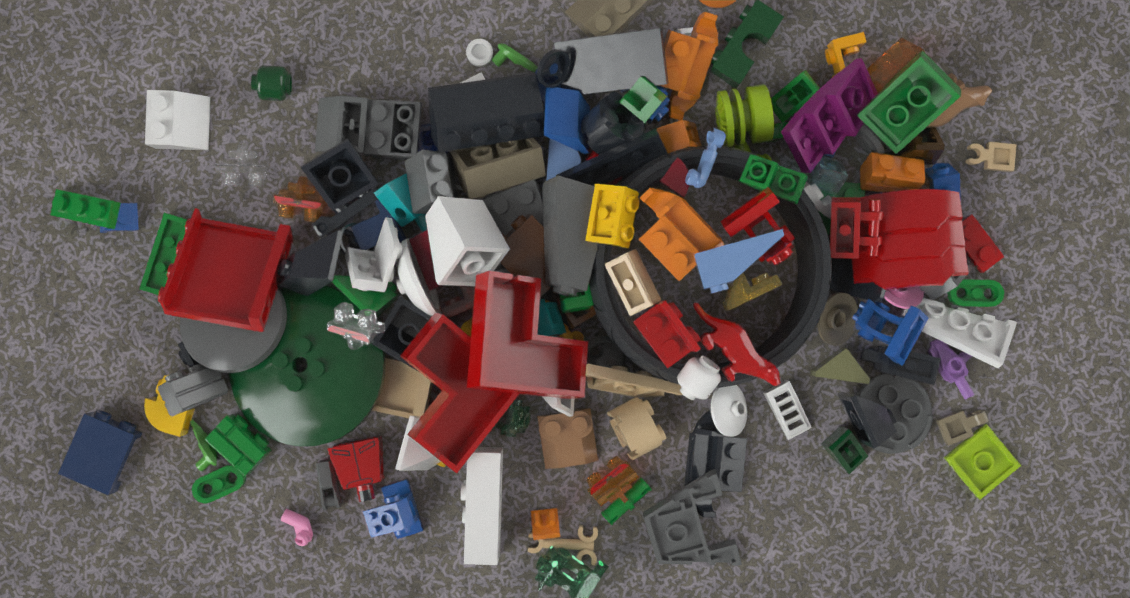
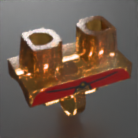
M300 176L297 183L289 182L288 190L280 189L278 195L274 194L273 203L278 204L279 217L294 218L296 216V207L304 208V220L308 222H315L319 219L327 203L321 195L315 194L316 188L308 185L307 177Z
M615 456L607 464L611 472L605 477L596 472L587 478L590 487L587 491L600 506H603L608 501L612 503L618 498L624 503L627 502L629 499L625 492L631 489V483L639 478L638 474L626 460L623 461L618 456Z

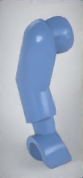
M715 128L714 132L708 131L706 138L708 147L703 151L697 171L694 169L688 171L685 179L687 185L701 188L706 184L718 154L716 150L722 147L726 138V134L723 131Z

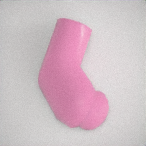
M286 509L281 517V521L294 526L296 533L295 542L299 546L307 545L313 538L309 519Z

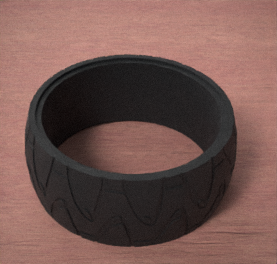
M708 145L684 148L662 155L633 172L620 186L638 191V198H640L649 188L661 184V179L677 157L685 164L688 171L690 169L697 171L703 151ZM726 146L717 148L716 152L718 154L710 174L724 176L740 182L750 154H756L737 148L730 149ZM751 187L752 189L756 190L757 192H759V193L761 192L760 190ZM804 189L797 204L777 197L780 202L774 206L795 238L793 241L798 263L796 291L789 311L772 336L755 349L761 357L773 363L777 368L790 359L812 334L824 311L831 284L832 260L827 231L815 204ZM598 243L589 285L593 306L601 325L612 342L633 363L660 379L679 384L677 376L686 363L676 362L671 367L666 368L655 351L632 330L618 306L611 277L605 266L606 263L610 262L612 245ZM730 361L717 364L720 368L721 381L716 388L738 385L758 378L737 373L735 380L731 382L721 370L729 365Z

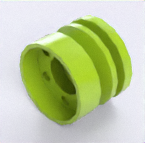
M766 85L746 87L744 100L741 99L736 88L731 89L730 98L726 90L717 92L715 108L716 125L718 130L726 134L724 146L732 147L734 145V138L739 146L743 145L746 132H748L751 142L754 144L768 142L773 139V108Z

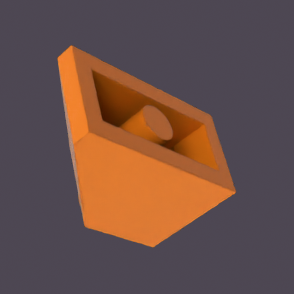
M680 120L656 128L668 154L684 148L702 146L696 123Z

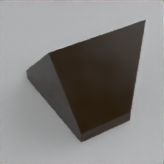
M926 127L897 154L891 150L888 155L924 160V165H935L944 151L945 144L936 127Z

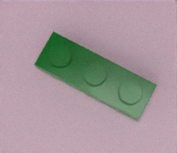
M56 189L50 215L115 229L121 203Z
M164 212L139 288L140 290L158 295L162 286L165 287L168 279V267L171 263H174L177 256V244L184 238L187 219Z

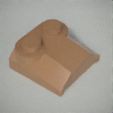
M590 408L574 410L573 416L570 417L561 412L537 416L545 469L570 467L598 461Z

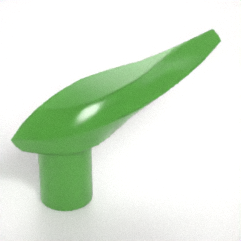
M502 43L498 44L500 51L491 59L498 67L509 58L515 64L521 65L532 72L538 69L532 61Z
M194 420L190 421L193 432L198 440L199 448L203 453V457L195 464L197 469L204 471L210 464L216 466V450L205 441L208 435Z

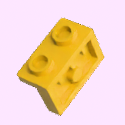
M595 184L585 241L629 248L634 236L635 212L639 207L638 191L625 186Z

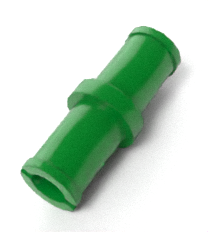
M640 477L624 493L621 491L617 494L618 498L604 511H601V514L613 525L629 509L632 511L636 508L634 505L649 491H652L651 487Z

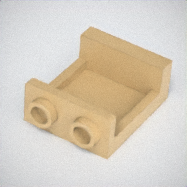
M385 358L384 383L372 411L409 418L410 415L422 416L428 409L433 383L420 372L403 362Z

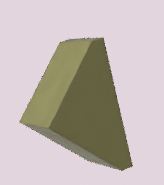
M847 348L838 349L814 367L810 373L811 376L863 384H869L870 378Z

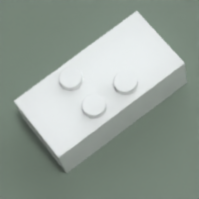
M477 447L467 460L466 480L461 485V500L466 501V507H463L462 523H465L464 564H498L501 539L503 447Z

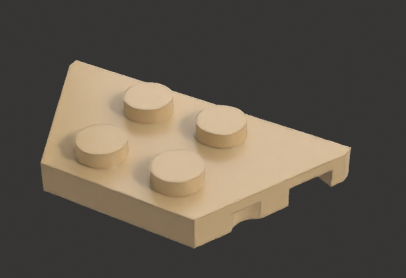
M587 364L586 367L588 388L638 398L664 396V392L683 395L680 392L681 386L679 384L652 377L651 373L645 371L631 373L628 372V368L622 366L607 368L593 364Z

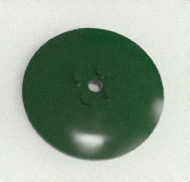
M324 286L311 295L305 296L283 288L280 290L286 303L287 319L280 342L274 351L258 365L245 371L229 373L231 389L244 416L257 430L267 437L287 445L302 447L331 443L356 429L370 414L380 396L385 377V352L371 344L379 330L373 319L368 318L343 292ZM336 326L363 334L368 338L369 343L351 338V335L346 334L344 336L328 331V328ZM304 357L307 360L308 366L301 373L297 370L296 363L299 358Z

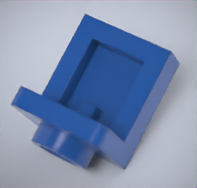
M937 163L925 169V177L930 182V189L959 192L961 202L960 173L949 163Z
M121 203L115 229L100 226V233L139 230L137 203Z

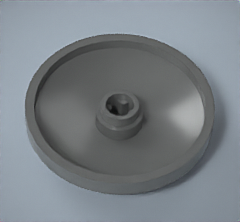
M278 287L264 332L181 317L180 333L186 350L198 363L217 372L236 373L258 365L274 351L284 333L287 319L284 296Z

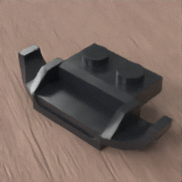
M711 410L707 411L698 420L693 432L689 434L684 486L710 470L715 469L721 491L742 492L747 438L727 437L721 434L713 422ZM712 498L695 504L697 512L702 517H716V512L712 508Z

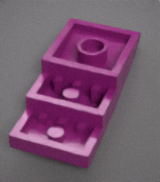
M862 58L855 59L822 86L797 111L781 131L801 172L811 173L824 154L833 155L846 136H856L863 126L864 122L857 115L878 93Z

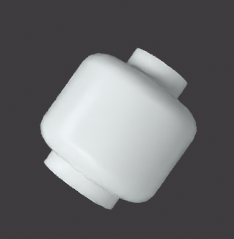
M705 356L691 358L677 376L678 383L681 386L680 392L690 400L695 398L707 399L721 381L720 368Z

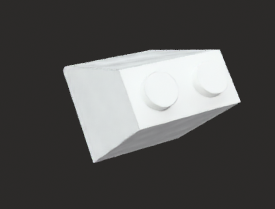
M438 196L425 215L435 279L438 285L475 286L476 275L489 270L494 271L510 250L483 200Z

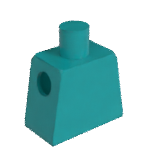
M407 173L374 192L375 196L400 226L403 227L415 220L422 232L428 230L426 214L413 213Z

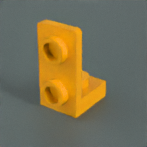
M864 32L833 39L827 45L828 49L825 50L826 61L828 65L832 64L835 75L845 68L842 52L843 56H850L860 52L859 48L866 43Z

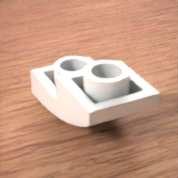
M806 182L803 189L813 201L817 210L831 219V197L827 195L823 198L822 192L815 183L810 186Z

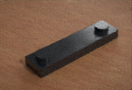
M655 128L556 176H562L591 186L606 184L641 168L648 162L668 154Z

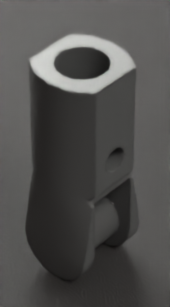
M332 461L316 462L322 509L327 510L331 506L341 508V496ZM333 488L334 495L326 496L325 489Z

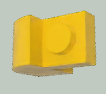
M164 375L156 387L157 398H145V414L148 421L156 429L181 437L188 434L190 421L195 409H190L173 417L169 415L165 407V401L162 400L158 391V386L166 382L165 377L168 375Z

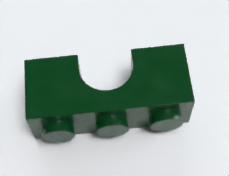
M756 0L753 6L747 4L739 16L743 20L738 29L734 26L731 28L724 39L728 42L727 46L723 51L718 48L711 60L713 67L710 72L736 89L754 64V61L744 54L742 42L753 38L766 45L784 16L759 0Z

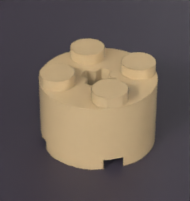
M635 397L607 412L608 416L614 418L610 420V424L621 446L625 447L628 445L631 450L627 454L631 460H635L661 446L662 441L666 439L662 427L659 424L655 425L651 417L654 415V411L647 400L643 401Z

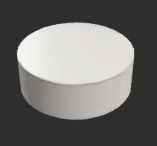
M475 39L468 44L466 55L471 64L482 67L490 63L493 58V49L488 41Z

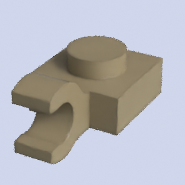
M958 410L936 419L945 444L948 446L974 436L971 428L989 421L985 411L981 412V410L972 412L967 416L963 410Z

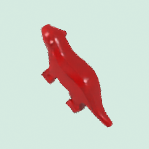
M695 302L693 304V308L699 317L713 328L712 332L703 333L700 336L701 342L709 351L713 349L714 344L721 348L723 355L730 361L729 365L721 369L729 381L735 380L737 373L761 378L773 386L780 385L778 368L755 351L746 330L742 326L729 320L712 317L698 303Z

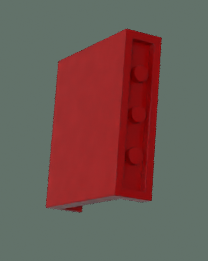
M195 208L192 217L186 221L184 238L177 244L175 261L168 267V279L165 287L162 286L159 290L158 302L161 304L166 315L264 332L279 286L280 275H278V268L280 263L288 258L293 244L291 226L280 224L278 231L275 232L202 218L199 209Z

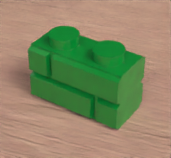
M231 414L226 416L205 438V441L245 477L272 450L268 447L269 441L260 433L255 435L248 428L250 424L245 418L240 415L234 416Z

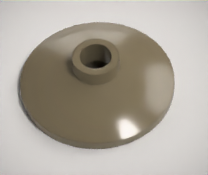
M839 292L827 299L824 311L818 322V332L825 343L838 346L845 343L853 335V326L856 321L852 317L858 311V306L852 296Z

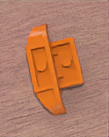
M702 12L695 22L691 36L668 29L664 48L669 83L659 86L672 89L668 105V115L670 118L683 120L684 113L694 106L701 96L700 92L715 48L718 46L717 15Z
M649 188L640 197L656 213L659 220L639 240L678 281L696 266L694 254L725 245L723 239L683 197L656 188Z

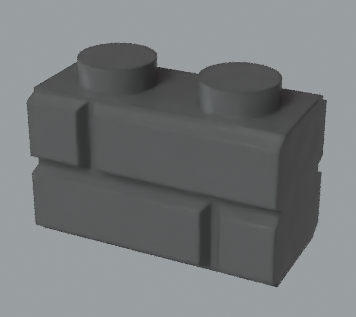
M199 363L188 369L190 373L185 375L178 371L166 376V382L158 386V391L162 400L165 401V407L169 415L173 417L227 394L228 389L224 380L221 379V373Z

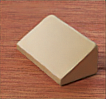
M636 249L605 264L630 316L661 301Z

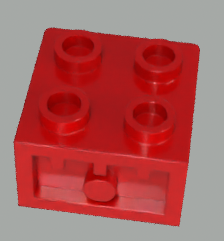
M663 300L635 319L633 323L666 368H669L691 351L698 352L701 348L697 343L701 339L691 326L685 327L680 321L683 314L675 303H667L666 300Z

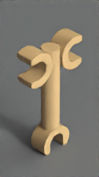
M580 525L578 528L580 539H540L536 547H528V552L537 553L542 548L580 550L576 556L577 564L581 565L582 556L588 554L592 558L591 564L595 565L597 557L594 552V540L598 536L597 526H593V534L591 536H585L583 534V525ZM532 532L529 533V538H533Z

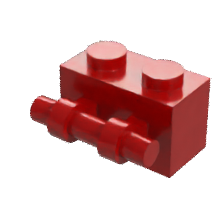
M831 197V258L859 259V245L867 246L868 256H878L879 245H882V236L879 235L880 220H883V211L880 210V199H869V210H861L860 198ZM860 220L868 221V235H860Z

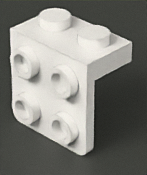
M385 218L374 251L347 248L345 259L352 288L362 291L385 292L388 282H392L395 272V261L400 259L402 254V243L398 240V230L394 227L392 218Z

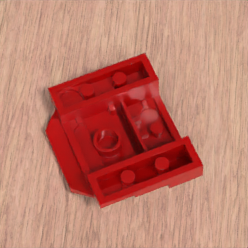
M914 189L885 192L860 198L861 210H869V199L881 200L880 210L883 211V220H880L879 235L882 236V245H879L878 256H868L867 246L859 245V259L851 258L854 284L874 282L884 290L914 286H943L951 276L969 274L959 192L937 189ZM860 220V235H868V221Z

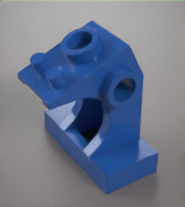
M870 299L866 303L861 301L858 311L852 317L856 321V329L859 330L858 335L870 342L873 339H877L888 344L889 346L884 354L893 362L903 366L929 318L921 309L910 306L905 317L901 318L888 313L890 308L881 302L874 303ZM886 321L898 325L893 337L880 333Z
M408 479L381 487L385 504L363 511L371 538L394 532L397 539L424 530Z

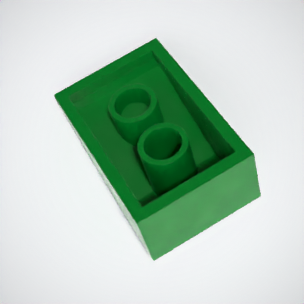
M922 50L893 77L857 116L897 154L961 97V88Z

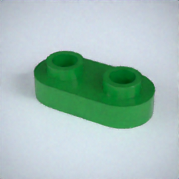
M963 279L956 288L947 292L949 301L956 306L994 307L1002 302L1004 289L995 280ZM959 288L965 291V295L962 298L957 295ZM985 289L991 291V297L988 299L984 296Z
M231 464L198 478L193 483L192 495L200 503L207 504L242 488L246 482V476L244 477ZM230 473H234L237 476L236 482L229 480L228 476ZM205 484L211 485V493L205 492Z

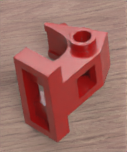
M769 187L720 222L730 237L742 229L746 231L750 238L756 237L751 228L765 218L774 231L783 229L784 236L759 258L761 263L766 260L769 264L773 262L774 265H778L792 255L793 251L791 249L794 246L791 241L795 238L786 225L779 227L769 214L768 210L780 202Z

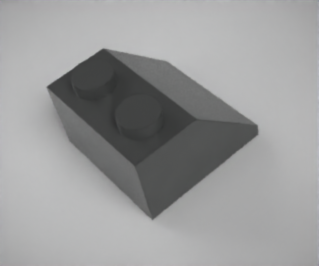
M421 150L405 161L413 213L427 214L438 196L459 198L453 163L446 152Z

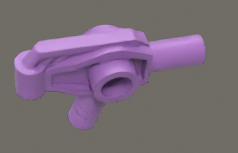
M938 339L931 341L928 354L941 358L938 371L942 378L950 383L955 382L965 400L975 395L965 379L969 372L966 368V362L972 356L963 351L957 355L949 348L948 344Z

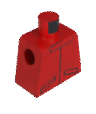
M382 435L329 447L327 449L342 488L350 489L356 487L359 502L375 499L373 483L381 482L384 479Z

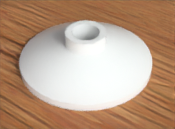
M737 385L716 388L711 400L713 422L718 431L727 437L739 435L747 421L746 400L743 392Z

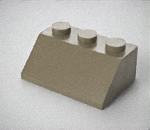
M577 0L565 11V14L588 37L618 34L654 0Z
M534 138L448 151L461 188L469 199L483 198L487 194L499 190H508L512 186L546 176L542 148Z

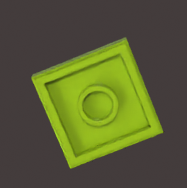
M983 424L973 433L974 436L965 439L944 457L979 500L1021 466L987 424Z

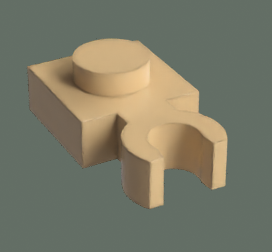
M988 142L986 143V149L980 144H971L967 146V150H974L977 153L976 159H967L966 164L976 165L984 162V170L1013 172L1017 144Z

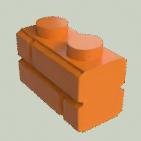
M871 152L860 167L861 190L882 193L920 189L925 183V166L922 159Z

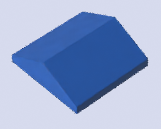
M557 87L546 88L544 136L586 155L589 153V145L587 143L589 138L586 132L582 134L581 121L590 111V106L579 91Z

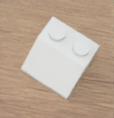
M147 90L146 145L155 149H209L210 97L179 91Z

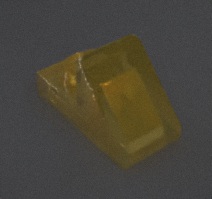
M767 272L751 279L753 285L750 286L744 273H742L729 285L722 305L724 310L729 311L781 286L782 283L778 275L769 277Z

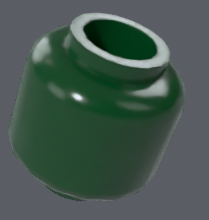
M262 65L259 67L257 74H252L251 88L252 90H257V95L261 100L284 101L287 95H291L292 75L288 74L286 68L282 66Z

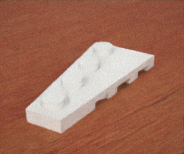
M923 298L921 303L916 306L929 318L922 332L996 368L1003 365L1017 324L1016 321L1007 320L1004 322L996 320L995 316L985 313L982 316L969 313V309L945 307L944 303L931 301ZM908 309L902 310L901 318L905 317Z

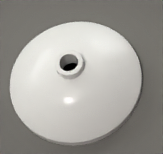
M410 239L403 240L402 254L400 259H397L399 278L396 279V284L402 295L406 293L412 303L426 314L431 316L434 313L441 314V304L437 290L429 291L410 244Z

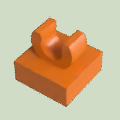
M557 508L531 511L533 540L560 537Z

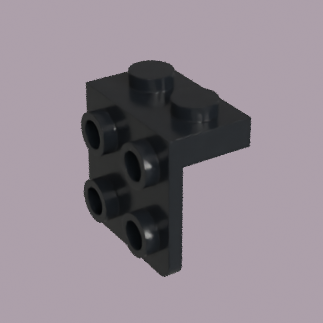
M831 258L832 272L829 290L837 293H847L852 297L860 299H870L874 302H881L883 300L886 290L874 282L854 284L851 258Z

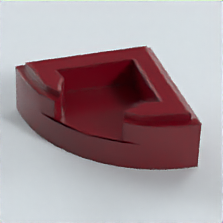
M677 157L660 181L683 198L689 188V185L685 183L688 173L685 164Z

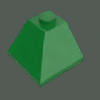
M334 276L332 281L368 318H378L400 296L396 292L398 287L393 281L388 282L385 292L362 291L352 288L350 276Z

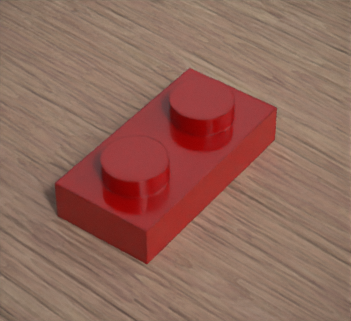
M973 214L968 215L962 220L966 254L978 271L984 273L1004 258V255Z

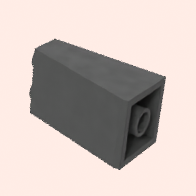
M556 176L543 183L545 285L553 287V293L563 296H576L577 292L587 291L598 248V243L585 241L595 186L562 176Z

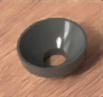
M599 336L588 340L587 364L607 368L622 366L624 354L612 342L610 337ZM595 346L602 347L598 354L588 355L591 348Z

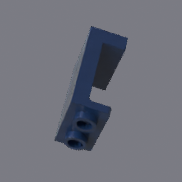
M96 410L95 412L83 415L58 474L103 494L110 495L118 491L121 484L118 481L135 440L141 438L142 432L135 430L137 426L131 422L121 420L119 423L111 419L112 415L110 413Z

